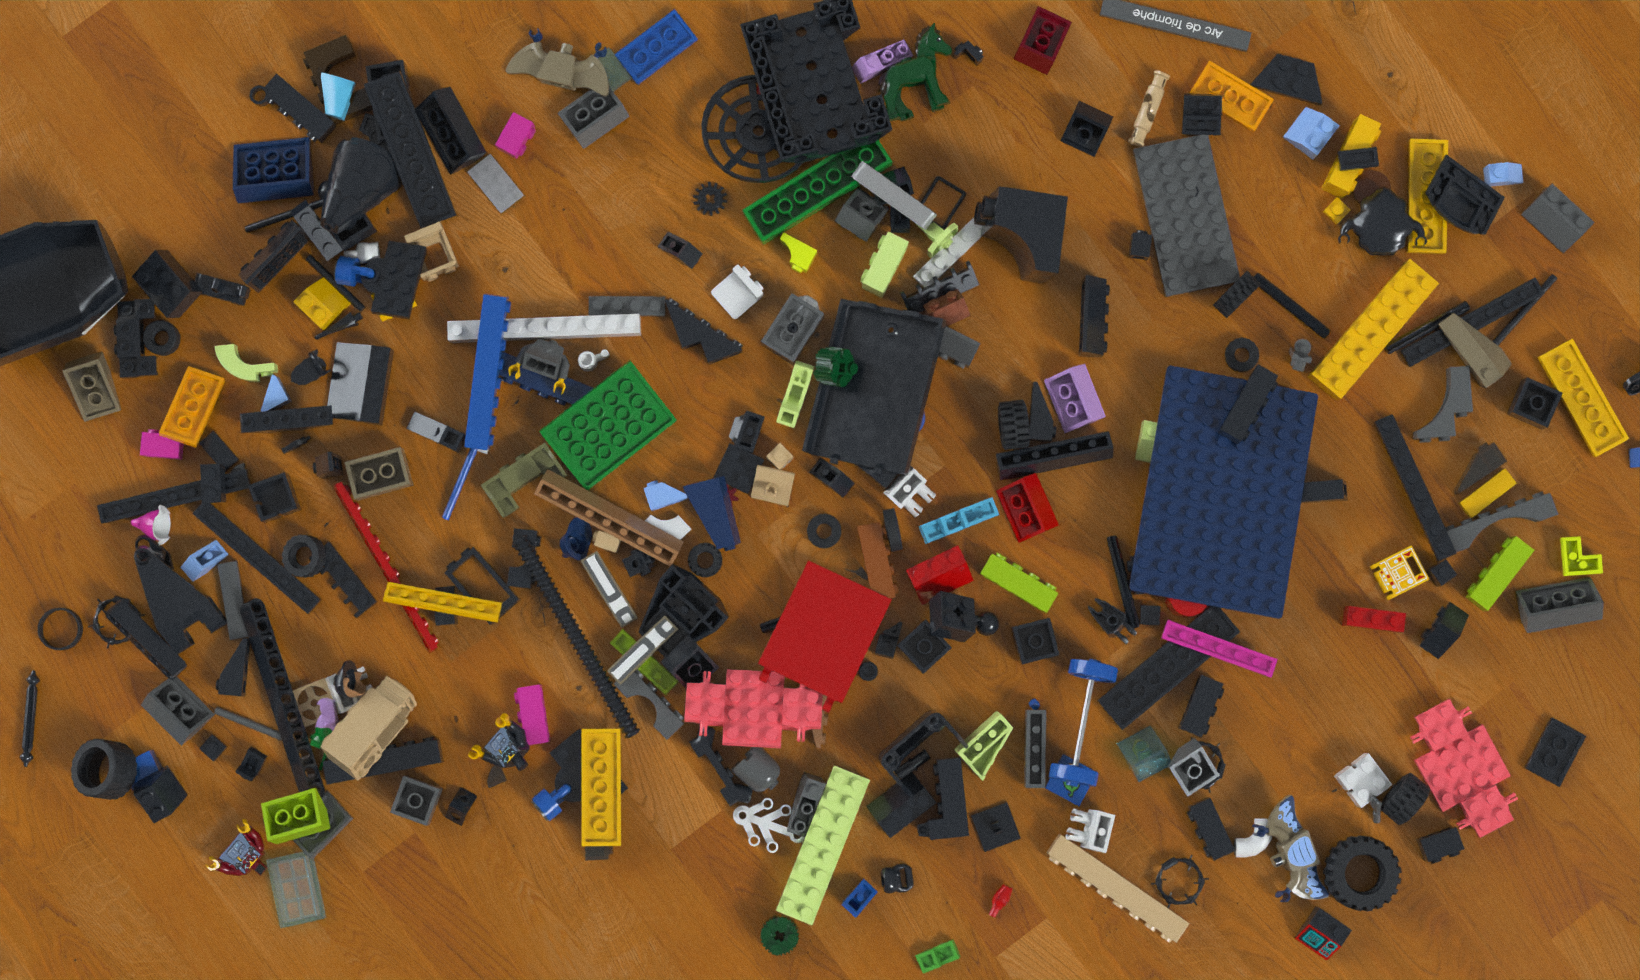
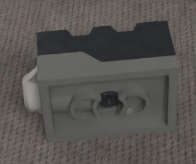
M791 293L761 340V346L794 366L796 360H798L805 346L824 319V313L819 310L818 302L808 295L797 297Z

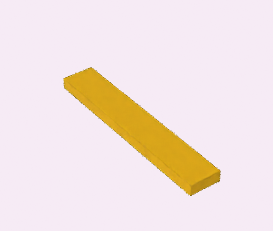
M387 582L383 602L497 623L502 608V603L392 582Z

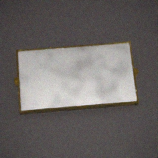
M491 152L480 161L477 160L476 164L466 171L500 215H503L511 207L514 208L515 204L525 197V194Z

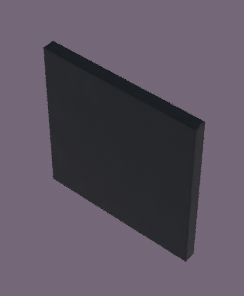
M1007 802L971 815L984 852L1021 839Z

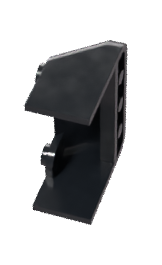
M929 710L884 748L878 757L880 764L910 798L913 796L912 793L893 772L900 766L901 761L934 732L941 731L946 726L965 749L969 747L958 732L936 710Z

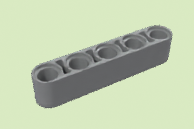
M864 161L859 164L851 176L924 230H927L937 216L936 213Z

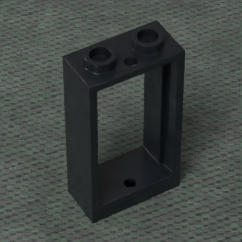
M468 547L460 554L462 557L457 562L453 560L446 566L448 570L444 573L464 596L473 597L453 573L474 555L510 596L502 603L499 619L521 600L474 547L472 549ZM487 621V622L489 623V625H493V624L495 623V622Z

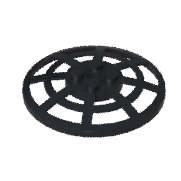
M742 76L723 85L707 103L701 123L704 147L715 165L733 178L751 183L777 181L796 171L803 163H796L786 172L769 177L767 168L774 167L782 162L779 157L774 161L766 163L765 154L773 149L778 151L766 110L759 109L758 101H763L761 94H757L756 76ZM748 84V96L736 100L730 106L721 99L724 94L732 89ZM750 102L751 110L742 116L735 111L740 105ZM716 104L724 111L719 123V132H707L709 116ZM729 116L737 122L735 132H724ZM761 128L764 133L757 136L753 133V130ZM737 139L741 148L736 154L732 153L726 140ZM708 140H720L723 150L731 158L725 165L721 164L713 154ZM747 152L757 154L759 164L743 161L742 158ZM737 163L747 168L760 169L761 178L744 177L732 172L731 169Z

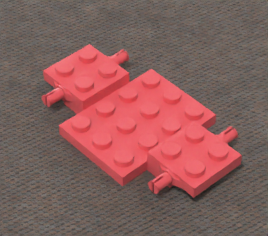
M727 669L726 685L710 683L711 672L708 671L706 678L707 671H704L703 682L687 683L684 722L699 724V736L703 735V729L704 736H707L708 726L723 727L722 745L781 748L782 730L797 731L798 742H800V735H802L801 742L805 741V731L810 729L821 730L823 695L801 684L800 688L796 689L784 688L785 677L776 672H771L767 683L759 680L762 671Z
M1447 699L1414 717L1419 725L1420 732L1410 736L1413 744L1424 739L1430 749V752L1418 757L1414 761L1427 786L1430 788L1441 812L1459 804L1466 818L1456 823L1458 829L1461 830L1470 825L1475 830L1477 836L1481 838L1514 820L1509 811L1508 804L1518 800V798L1515 797L1516 794L1514 792L1504 798L1495 785L1511 775L1484 725L1481 724L1467 732L1462 718L1472 714L1471 711H1468L1470 708L1467 706L1458 712L1451 700Z

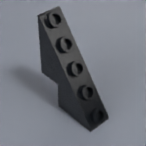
M672 298L665 300L683 350L701 344L709 365L743 353V345L735 339L730 341L726 338L727 334L719 329L715 331L710 328L711 324L706 320L701 319L699 321L694 317L695 314L687 308L682 310L678 307L679 303Z
M332 405L240 414L241 433L270 434L281 431H302L333 425Z

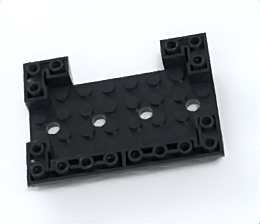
M823 0L813 3L814 10L780 20H778L777 14L740 24L781 162L805 163L875 143L892 131L882 94L863 99L862 102L846 51L844 40L860 29L852 0ZM798 30H805L807 32L803 37L796 35ZM810 63L817 65L815 70H808L806 66ZM825 97L827 102L825 104H818L817 99ZM830 131H836L838 133V135L835 138H829L827 136L828 132Z

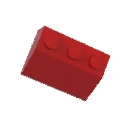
M1037 473L1023 477L996 490L1018 543L1059 526Z
M958 545L906 570V574L921 605L928 603L940 591L949 593L974 581Z

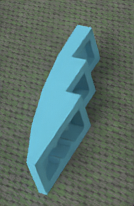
M993 497L918 527L925 544H928L998 516L999 512Z

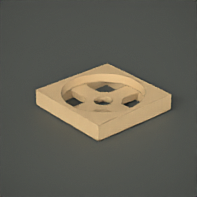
M325 678L293 690L304 727L315 724L321 715L320 705L316 707L311 705L313 699L317 701L322 698L333 700ZM313 687H321L327 694L319 697L315 694ZM302 691H306L308 700L299 705V695ZM309 709L313 710L316 719H307L303 716L302 712Z

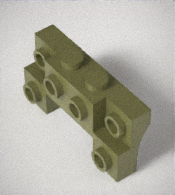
M543 443L527 455L522 453L515 458V463L504 465L499 469L500 473L481 484V487L503 518L520 508L512 494L542 474L544 475L547 470L563 478L568 476L546 443Z

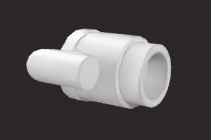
M605 349L596 355L592 352L584 351L578 357V364L581 369L589 372L597 367L599 361L607 359L610 354Z

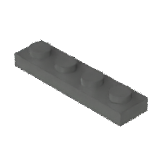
M589 296L588 315L640 314V316L665 317V297Z

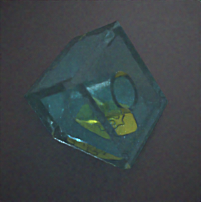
M1151 725L1117 743L1138 782L1167 768L1171 762L1167 749Z

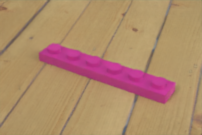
M1167 620L1161 639L1272 678L1278 660Z

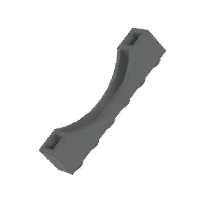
M1543 491L1533 494V499L1526 501L1525 498L1517 500L1512 507L1508 508V505L1496 508V513L1490 514L1489 511L1478 515L1480 519L1472 521V518L1461 521V526L1454 527L1453 524L1445 527L1456 552L1462 551L1470 547L1473 540L1483 529L1498 520L1522 518L1539 522L1558 515L1551 494H1544Z

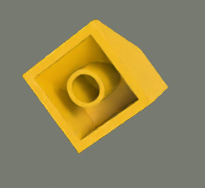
M324 277L307 287L293 301L324 331L351 305Z

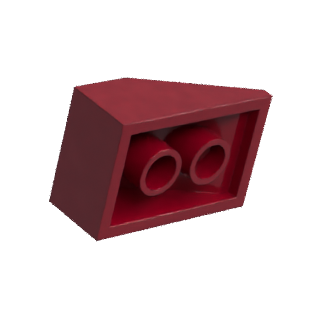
M1037 6L1013 59L1048 75L1072 22Z

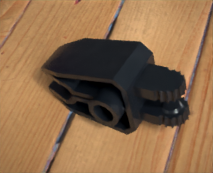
M1095 598V602L1103 610L1097 612L1091 606H1088L1094 620L1109 638L1117 637L1127 645L1129 641L1127 637L1120 633L1122 629H1127L1134 636L1137 632L1128 624L1126 614L1106 601Z

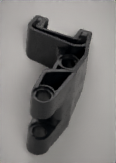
M140 535L136 538L134 560L156 628L177 654L195 644L186 629L198 621L204 623L211 633L227 624L225 616L209 595L198 591L172 570L174 565L171 554L163 546L146 535ZM145 539L150 545L149 547L145 545L139 546L138 543L140 540Z

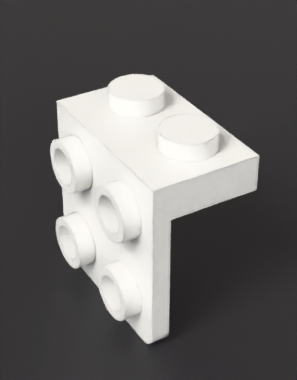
M736 265L732 269L733 272L711 291L713 297L733 319H738L764 296L762 292L764 288L757 280L755 282L752 281L749 277L751 273L745 266L741 268L739 265Z

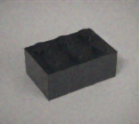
M154 250L132 275L133 279L166 318H180L203 292L168 250Z

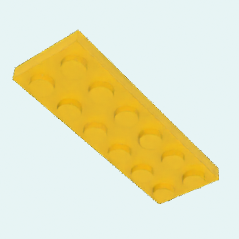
M1409 139L1407 214L1421 223L1425 231L1427 243L1423 246V239L1418 238L1416 246L1414 240L1418 235L1415 231H1412L1407 236V253L1446 254L1447 221L1433 208L1425 192L1443 157L1448 155V140Z
M1573 339L1537 357L1554 388L1563 393L1560 399L1594 458L1629 439Z
M581 729V847L621 846L620 729Z

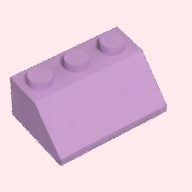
M1085 364L1071 367L1044 380L1064 433L1106 417Z

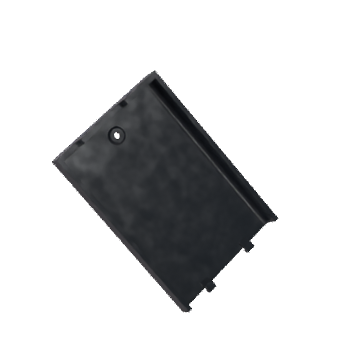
M841 299L828 347L849 349L851 354H853V361L858 366L857 373L851 376L852 379H850V382H847L845 387L824 385L819 382L802 451L811 455L829 458V463L838 465V461L874 468V473L881 475L882 470L908 475L947 321L943 318L922 315L919 312L904 309L902 311L863 301L856 302ZM893 328V332L890 333L889 329Z

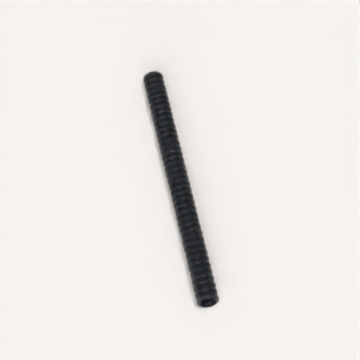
M523 535L514 540L512 545L516 546L515 550L519 551L518 555H521V560L525 562L524 566L528 567L527 571L531 572L530 576L534 577L533 581L537 582V587H540V593L542 592L544 594L542 595L543 598L547 599L545 602L549 603L548 607L552 608V613H555V619L558 618V624H561V629L565 630L563 633L567 634V639L571 641L570 645L573 644V650L576 649V655L580 656L579 660L583 661L582 665L586 666L585 670H588V675L592 677L591 681L595 682L594 686L598 687L597 691L601 692L600 696L604 697V702H607L606 706L613 713L612 717L616 718L615 722L619 723L618 727L622 728L621 732L625 733V739L639 733L640 728L636 727L637 723L633 722L634 718H631V713L627 712L628 708L621 701L622 697L618 696L619 692L615 691L616 687L612 686V681H609L610 677L603 670L604 666L600 665L601 661L597 660L598 656L594 655V650H591V644L588 645V639L584 638L585 634L581 633L583 630L579 629V624H576V618L573 619V613L570 614V608L567 609V603H564V598L560 597L561 593H558V587L555 588V582L551 581L552 577L548 576L549 572H546V567L542 566L543 562L536 555L537 551L533 550L534 546L530 545L531 541L527 540L528 536Z

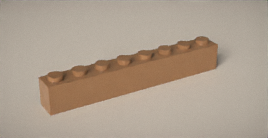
M550 470L546 471L534 493L670 567L684 543L680 539Z

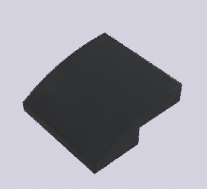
M1184 94L1182 134L1221 135L1223 95Z

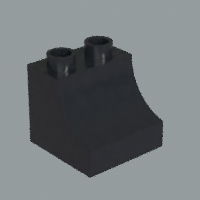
M999 186L989 196L984 195L982 202H977L974 213V225L982 226V237L1000 243L1011 253L1018 265L1022 281L1045 283L1059 273L1068 196Z

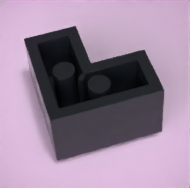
M1449 602L1445 607L1441 606L1436 613L1437 617L1431 624L1432 627L1430 629L1426 628L1420 636L1422 641L1419 646L1437 659L1461 636L1469 614L1452 602Z

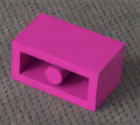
M513 112L495 144L496 148L515 159L519 155L522 156L527 147L525 146L527 140H531L536 132L534 123Z
M148 429V432H142L141 456L183 460V443L159 436L160 430Z

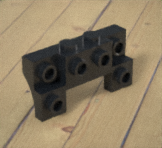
M134 299L135 301H119L117 303L118 319H116V325L113 327L114 335L117 336L114 352L117 358H119L120 378L122 379L158 375L156 360L158 358L157 356H145V345L143 342V319H156L155 304L151 299Z

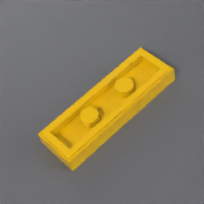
M1504 468L1463 499L1459 505L1470 518H1473L1517 483Z

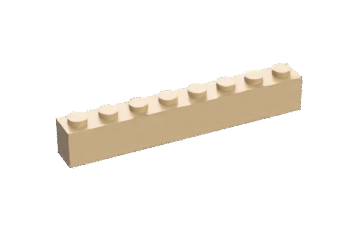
M1058 834L1046 852L1050 855L1048 859L1056 865L1062 863L1066 866L1064 869L1072 876L1075 874L1081 876L1082 879L1080 881L1088 887L1094 885L1098 888L1096 891L1104 898L1109 896L1114 899L1112 903L1121 910L1123 907L1130 910L1128 914L1137 921L1139 918L1146 921L1145 926L1153 932L1155 929L1162 932L1161 937L1169 943L1172 940L1177 943L1190 924L1061 834Z

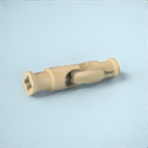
M1154 71L1152 84L1148 86L1135 120L1134 131L1128 142L1137 147L1144 146L1143 142L1146 134L1150 132L1165 91L1163 89L1170 78L1164 72Z

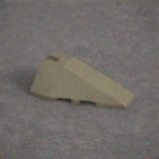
M1455 313L1438 324L1464 364L1469 366L1470 372L1479 386L1489 387L1500 379L1512 365L1502 348Z

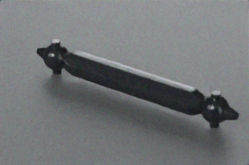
M32 670L31 674L26 678L29 686L26 692L22 739L23 753L20 755L24 767H27L33 759L30 752L33 748L38 692L36 685L40 682L35 670Z

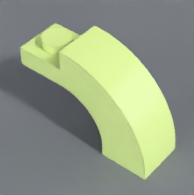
M235 344L215 346V352L221 365L229 373L242 380L260 382L259 374H261V377H271L273 373H278V365L275 363L257 365L244 363L239 356L238 346Z
M796 360L785 397L780 407L777 423L792 428L795 427L815 366Z

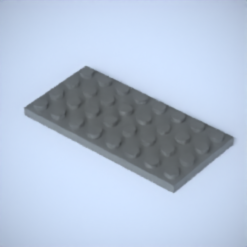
M1203 134L1133 149L1165 297L1235 283L1240 278L1209 136ZM1196 186L1198 187V190H1199V193H1198L1197 197H1195V195H1196V193H1197Z

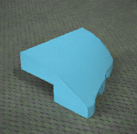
M321 73L325 114L344 121L356 83L341 77Z

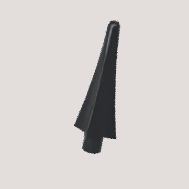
M361 312L356 314L348 313L334 325L316 335L315 339L318 340L332 333L358 326V321L363 319Z

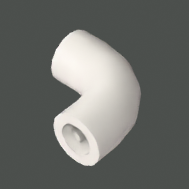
M1254 819V824L1262 825L1266 828L1268 819ZM1254 827V832H1253V833H1257V832H1258V828H1255V827ZM1265 834L1263 837L1251 835L1248 838H1235V858L1256 856L1267 848L1272 840V836Z

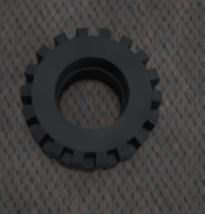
M1024 400L999 402L998 423L1003 448L1005 450L1027 448L1030 443L1028 412Z
M1408 773L1400 778L1382 800L1381 811L1395 823L1402 825L1410 820L1422 807L1429 796L1430 788L1414 774Z

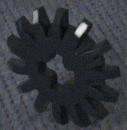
M708 182V187L701 184L703 189H696L699 195H693V198L698 199V201L693 203L694 205H700L697 208L698 211L702 208L704 209L703 215L710 211V216H713L712 211L715 210L719 214L718 208L723 210L725 208L721 204L727 203V200H723V197L727 196V194H721L724 188L717 189L718 183H715L714 187H711V182ZM706 195H714L715 202L707 204L705 202L707 200Z

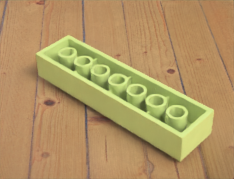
M836 765L833 766L776 911L813 925L870 779Z

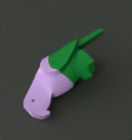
M322 698L318 701L317 705H320L321 715L316 722L315 734H311L309 737L311 739L310 745L319 749L324 738L332 733L339 722L335 700L329 698ZM325 753L323 755L319 770L323 769V762L327 759V755Z

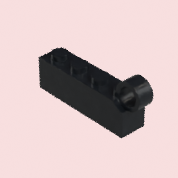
M277 73L265 87L258 85L250 91V99L255 105L262 107L268 103L271 105L276 103L280 107L278 111L286 118L290 115L294 119L292 123L300 130L305 128L308 131L306 135L314 142L319 140L323 143L337 127L333 121ZM258 91H265L266 96L264 100L256 101L255 94Z

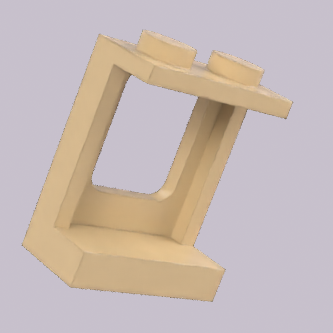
M440 222L404 236L408 244L429 247L436 243H441L449 263L428 271L424 262L420 274L424 281H433L438 278V275L444 272L445 274H450L456 271L455 268L459 267L443 225Z

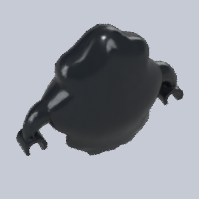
M1381 187L1376 189L1370 196L1364 197L1360 202L1361 211L1343 223L1338 243L1340 244L1341 237L1345 236L1348 244L1350 236L1347 232L1352 229L1359 237V246L1365 249L1369 255L1389 256L1394 255L1405 246V238L1412 231H1415L1418 235L1414 240L1416 246L1418 238L1423 239V246L1426 245L1427 239L1421 223L1406 213L1407 202L1397 196L1390 188Z

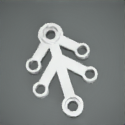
M765 798L761 803L750 808L743 805L738 806L733 812V818L737 824L744 826L749 837L748 842L751 846H757L760 843V837L754 833L751 823L759 826L767 843V850L770 853H775L778 850V844L773 840L769 829L789 836L795 843H800L805 838L801 836L799 839H796L793 833L787 832V827L771 822L781 816L791 814V807L787 804L761 818L753 814L763 809H771L773 807L772 799ZM765 800H769L771 802L770 807L764 806ZM783 807L789 808L788 814L782 812ZM740 812L746 813L745 819L739 817ZM752 837L758 838L756 844L751 843ZM771 843L776 845V849L773 851L769 849V844Z

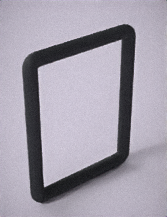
M937 176L921 201L923 205L938 180L962 194L944 225L941 226L936 223L944 230L965 198L966 192L944 178Z

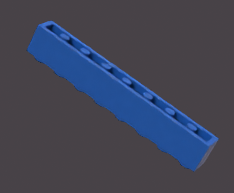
M483 294L464 444L466 448L488 450L494 443V435L491 434L492 427L496 426L497 416H494V409L498 408L499 397H496L497 389H500L502 378H499V370H503L504 359H501V354L506 349L504 332L508 331L509 326L506 315L511 310V301H508V296Z

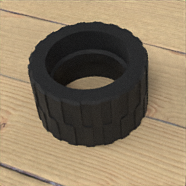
M98 738L86 741L77 750L72 760L71 778L79 793L87 797L116 800L119 797H123L131 789L137 775L136 756L133 750L128 745L116 741ZM107 755L109 771L106 779L101 784L99 769Z

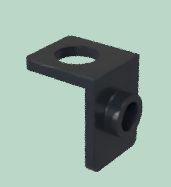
M460 788L449 804L445 818L462 826L477 795L464 788ZM451 813L458 814L460 819L453 817Z

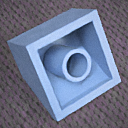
M1305 107L1283 138L1313 160L1340 125L1325 114Z

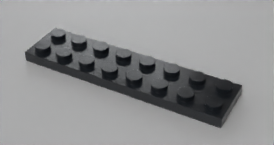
M401 71L363 84L420 228L456 216L457 213Z
M1213 606L1207 608L1186 626L1228 642L1240 633L1239 629L1223 610ZM1168 641L1097 701L1119 728L1124 730L1211 656Z

